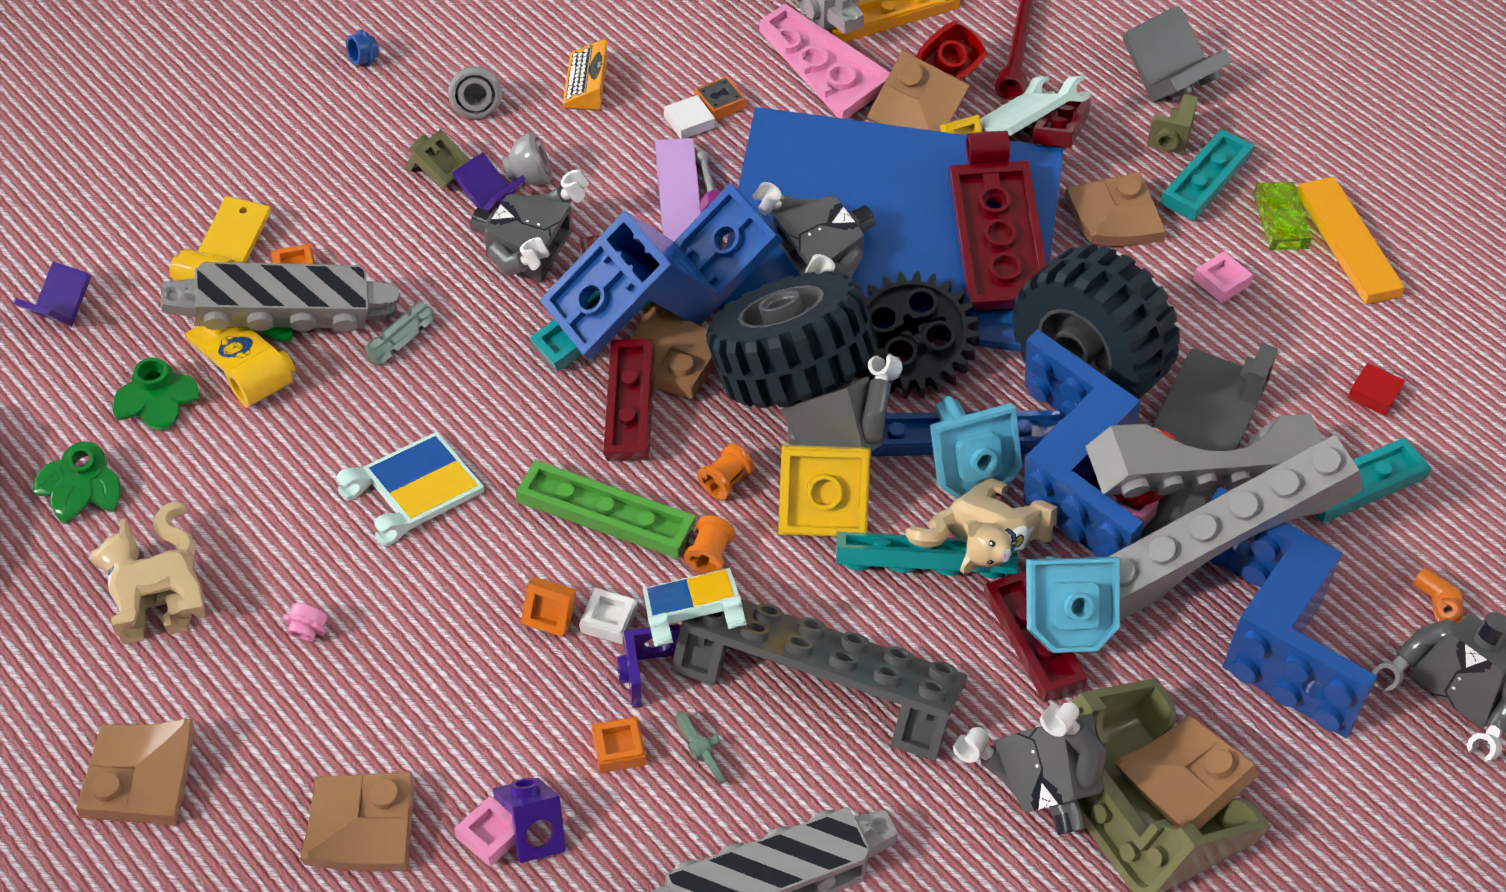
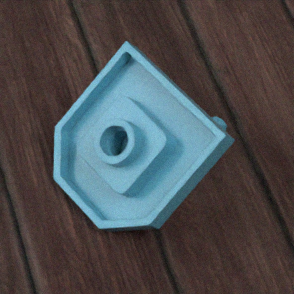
M951 396L943 397L942 401L935 405V412L941 422L930 425L937 484L956 498L961 497L974 486L990 478L1004 482L1009 486L1022 468L1016 407L1009 403L966 415L957 399H952Z
M1045 556V559H1026L1027 630L1052 653L1099 651L1120 628V558H1055L1054 556Z

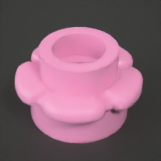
M294 603L289 615L284 614L282 620L284 623L289 624L288 634L303 641L313 642L316 635H325L327 629L324 625L328 616L323 611L312 606Z

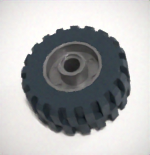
M1080 245L1078 248L1071 247L1063 251L1024 283V286L1016 296L1015 306L1013 307L1012 322L1017 324L1014 326L1013 333L1015 341L1021 344L1020 354L1024 362H1026V340L1038 329L1134 397L1140 399L1171 370V366L1176 362L1179 353L1180 330L1179 327L1174 325L1177 322L1174 306L1169 307L1166 301L1168 294L1162 286L1158 288L1152 280L1154 276L1146 268L1141 270L1136 266L1135 259L1128 255L1119 256L1116 254L1115 249L1108 247L1097 249L1095 245Z
M823 271L821 274L807 272L796 277L792 275L774 283L763 284L761 288L754 291H748L740 295L738 300L730 301L724 306L723 311L717 312L713 316L706 334V342L726 394L737 403L739 402L748 407L755 404L758 408H769L771 405L781 407L799 400L802 402L813 399V396L822 392L826 394L836 389V386L841 383L846 384L855 377V373L862 372L868 366V361L874 356L878 342L860 285L846 274H835L833 271Z

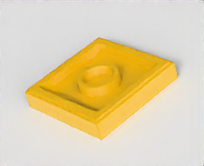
M781 445L778 534L837 536V531L867 533L871 449L864 447Z

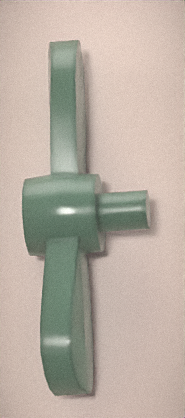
M683 711L676 714V723L682 734L690 742L688 749L696 761L703 759L720 785L727 782L722 770L711 755L712 747L720 743L718 736L714 735L708 739L705 736L699 737L687 715Z

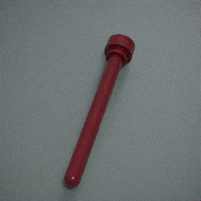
M1034 0L1019 1L1007 66L999 71L995 85L997 94L1004 99L1013 100L1025 92L1027 77L1021 68Z

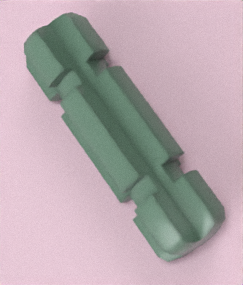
M423 302L414 304L407 310L409 315H401L380 333L381 339L375 337L365 346L367 358L376 365H382L393 356L390 353L391 351L396 353L419 333L418 328L423 330L434 320L433 310L430 306H426Z

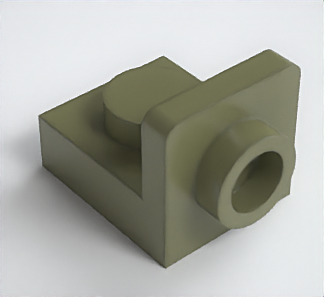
M1184 94L1180 108L1172 107L1170 117L1154 115L1147 146L1184 155L1199 97Z
M440 129L430 138L423 135L409 148L411 156L405 167L412 172L419 166L443 191L456 181L452 173L470 161V159Z

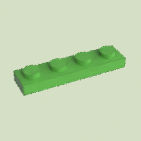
M537 460L533 462L516 491L517 503L679 559L696 526V516Z

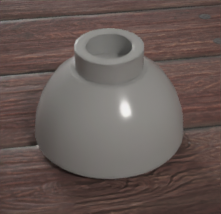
M471 66L460 70L453 77L449 85L448 97L454 110L461 116L469 119H483L493 114L499 107L502 99V89L498 79L491 71L483 67Z
M528 132L522 135L513 144L509 156L502 158L505 172L510 180L523 175L526 179L524 182L526 184L545 185L550 183L552 178L550 162L537 134Z

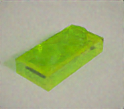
M1256 183L1253 196L1270 251L1309 249L1312 236L1295 183Z

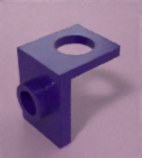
M483 152L452 173V176L476 207L488 211H493L499 207L506 195L516 194L526 181L522 175L508 185Z
M52 262L37 303L33 304L15 298L13 304L35 315L72 327L92 276L87 272Z
M678 624L669 625L673 643L659 647L644 645L648 640L653 639L650 628L624 631V655L617 656V667L620 684L629 683L632 708L642 707L638 660L674 656L680 632Z
M523 778L511 784L493 788L494 799L512 814L517 860L520 863L566 851L560 796L539 778ZM538 820L548 821L552 827V834L549 840L541 846L530 845L526 838L530 825Z

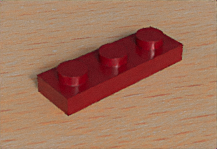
M1091 98L1084 102L1068 101L1041 117L1034 127L1032 143L1064 148V150L1066 147L1072 148L1090 113Z
M652 338L611 340L603 450L607 461L649 459L655 344Z
M1026 570L986 583L983 594L1043 702L1084 689L1088 678L1074 653H1052L1027 630Z

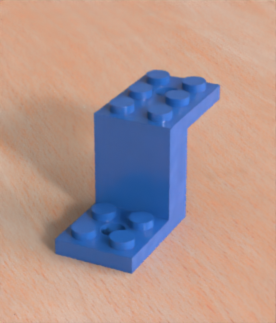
M730 183L675 241H672L629 212L624 211L540 299V302L584 356L593 359L649 300L686 321H692L701 325L783 239L739 189ZM734 231L735 241L733 245L728 249L722 250L721 243L724 236ZM600 290L601 297L596 307L589 310V297L595 291Z
M1037 329L1026 340L1025 387L1033 398L1040 402H1047L1058 410L1063 419L1025 456L1024 501L1027 506L1036 500H1043L1057 506L1056 525L1068 540L1076 544L1080 542L1092 551L1095 557H1109L1141 539L1143 521L1107 495H1103L1096 488L1099 483L1085 446L1110 426L1138 424L1140 400Z
M1219 487L1212 496L1211 501L1229 491ZM1284 522L1248 538L1247 540L1250 543L1244 540L1209 560L1240 575L1250 584L1261 587L1239 619L1222 667L1230 671L1240 681L1250 683L1273 696L1280 704L1292 707L1315 720L1323 729L1334 731L1347 738L1378 676L1302 634L1323 602L1342 552Z

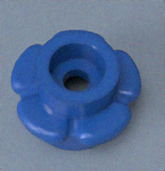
M358 30L356 34L347 37L346 50L351 63L354 65L365 64L367 67L370 66L374 58L378 56L376 39L363 30Z

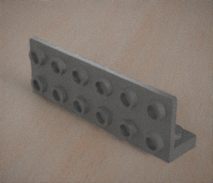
M1262 343L1256 357L1248 356L1243 366L1194 348L1190 349L1151 427L1169 432L1175 436L1178 442L1187 446L1208 451L1236 450L1269 382L1278 348ZM1214 486L1203 492H1193L1192 488L1180 489L1158 500L1159 504L1155 517L1142 530L1141 539L1209 503L1219 486Z
M741 599L747 625L728 629L724 611L682 621L671 667L672 672L714 686L720 678L728 646L901 705L890 746L936 761L940 753L951 711L967 680V674L957 671L949 663L941 661L929 662L914 657L910 651L904 648H887L869 642L868 638L854 632L842 633L827 628L824 623L813 618L800 619L784 614L780 608L771 604L757 605Z

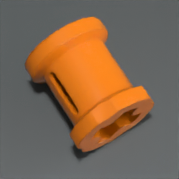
M729 443L721 450V456L713 464L703 466L698 471L697 478L700 485L710 496L718 500H725L731 494V487L742 477L746 478L751 475L755 470V465L752 458L742 447Z
M713 515L700 517L696 524L697 537L693 546H689L686 549L684 561L692 570L701 574L722 570L724 565L722 554L725 546L733 541L735 529L728 521L721 517Z

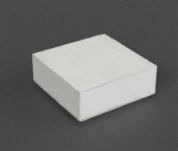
M698 95L664 106V117L680 139H686L715 128V117Z
M595 588L579 623L580 633L623 645L624 631L630 629L638 610V599Z

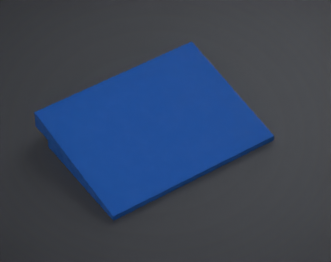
M755 107L738 189L759 213L758 206L762 201L755 200L752 196L763 182L774 184L779 188L781 194L793 198L821 199L827 196L837 197L848 213L862 205H866L874 216L875 226L863 232V259L852 277L860 285L864 297L869 298L867 287L869 284L879 290L883 288L882 277L884 276L893 284L897 282L898 272H902L907 281H912L915 272L919 271L921 281L927 282L932 274H936V284L939 287L948 280L951 281V294L963 290V304L967 303L948 175L950 165L968 164L966 158V135ZM1010 141L1009 162L1029 160L1046 264H1048L1051 257L1064 148ZM995 201L986 204L990 208H1001V205ZM771 211L768 215L761 214L773 227V215L775 213ZM734 231L729 232L725 249L733 245L735 241ZM778 245L717 309L723 310L724 306L730 301L738 300L740 295L759 289L763 284L774 283L792 275L794 277L801 275ZM919 307L913 311L918 313H924L929 311L930 309L925 307ZM1013 309L973 311V317H978V330L976 332H979V345L977 346L1020 352L1021 344L1015 341L1013 333L1014 326L1017 325L1012 322ZM890 323L876 325V327L882 329L892 326Z

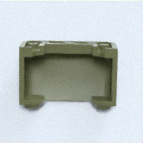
M1157 678L1080 692L1072 702L1078 707L1079 716L1092 713L1096 737L1107 750L1102 776L1104 785L1102 793L1078 799L1086 829L1133 892H1165L1252 846L1271 827L1257 807L1244 798L1231 800L1199 830L1194 823L1180 826V828L1175 827L1118 772L1114 764L1116 759L1151 743L1173 728L1175 724V704Z

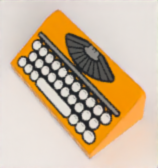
M607 40L597 41L570 53L563 108L601 110L608 60Z

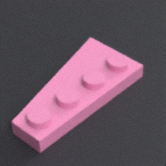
M783 4L760 20L759 32L838 118L848 119L878 97L890 72L787 4Z

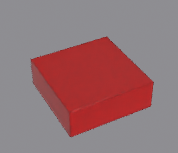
M1367 362L1351 387L1347 398L1386 416L1402 391L1406 380Z

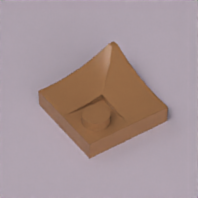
M902 50L866 120L872 123L941 132L940 125L951 122L969 85Z
M1141 171L1066 187V201L1078 227L1090 244L1136 246L1164 241L1166 231Z
M652 301L646 306L632 339L652 338L654 341V389L693 399L715 366L706 342L708 328L692 321H686Z
M1191 715L1186 716L1176 726L1151 743L1114 761L1118 772L1173 826L1178 828L1194 823L1199 830L1259 776L1254 763Z
M184 718L164 723L141 725L101 724L76 807L79 817L177 826L192 751L194 734L192 719Z
M412 773L316 776L307 832L301 850L300 859L303 864L351 871H409L415 781Z

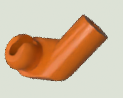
M1424 567L1415 578L1413 585L1431 597L1433 613L1437 621L1450 619L1459 623L1464 615L1461 591L1429 568Z

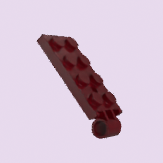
M1007 130L967 133L966 158L968 164L950 165L948 169L967 303L973 304V311L1013 309L1016 296L1024 286V283L1047 265L1029 160L1009 162L1010 141ZM995 201L1001 205V208H990L986 204Z

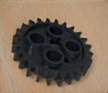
M919 271L915 272L912 281H907L904 274L898 272L897 282L893 284L884 276L882 277L883 288L880 290L869 284L867 286L869 298L864 297L878 340L874 356L883 358L885 366L886 357L889 354L895 357L903 355L910 358L902 362V371L899 377L893 381H888L891 384L890 395L896 387L902 388L903 398L907 399L910 390L916 388L920 397L924 398L927 386H932L939 394L941 393L942 380L955 385V371L964 374L968 372L967 360H975L976 348L974 346L979 345V332H976L978 330V317H973L972 303L963 304L964 291L961 290L951 294L952 282L949 280L940 287L937 286L936 274H932L927 282L921 281ZM919 307H925L930 309L929 311L924 313H918L913 311ZM880 323L892 324V326L885 329L876 327ZM935 340H944L948 342L943 346H934L933 344H931V342ZM868 366L862 372H858L860 378L871 375L870 380L875 379V375L870 373Z

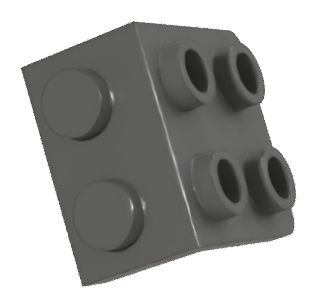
M1175 6L1123 34V42L1152 102L1171 95L1173 101L1183 97L1184 94L1194 91L1191 84L1199 81L1202 86L1221 77L1219 69L1232 63L1226 49L1208 57L1204 56L1185 13L1179 6Z

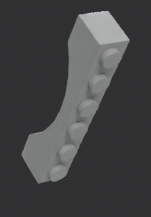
M1301 414L1278 416L1255 433L1245 448L1231 451H1208L1187 446L1164 436L1147 424L1110 426L1085 447L1102 494H1123L1124 498H1132L1149 491H1158L1159 495H1168L1186 488H1192L1193 492H1203L1214 486L1225 485L1227 490H1232L1318 444L1322 440L1312 415Z
M1332 435L1109 556L1120 558V621L1160 600L1185 577L1232 546L1284 522L1322 513L1361 492L1360 470L1337 435Z

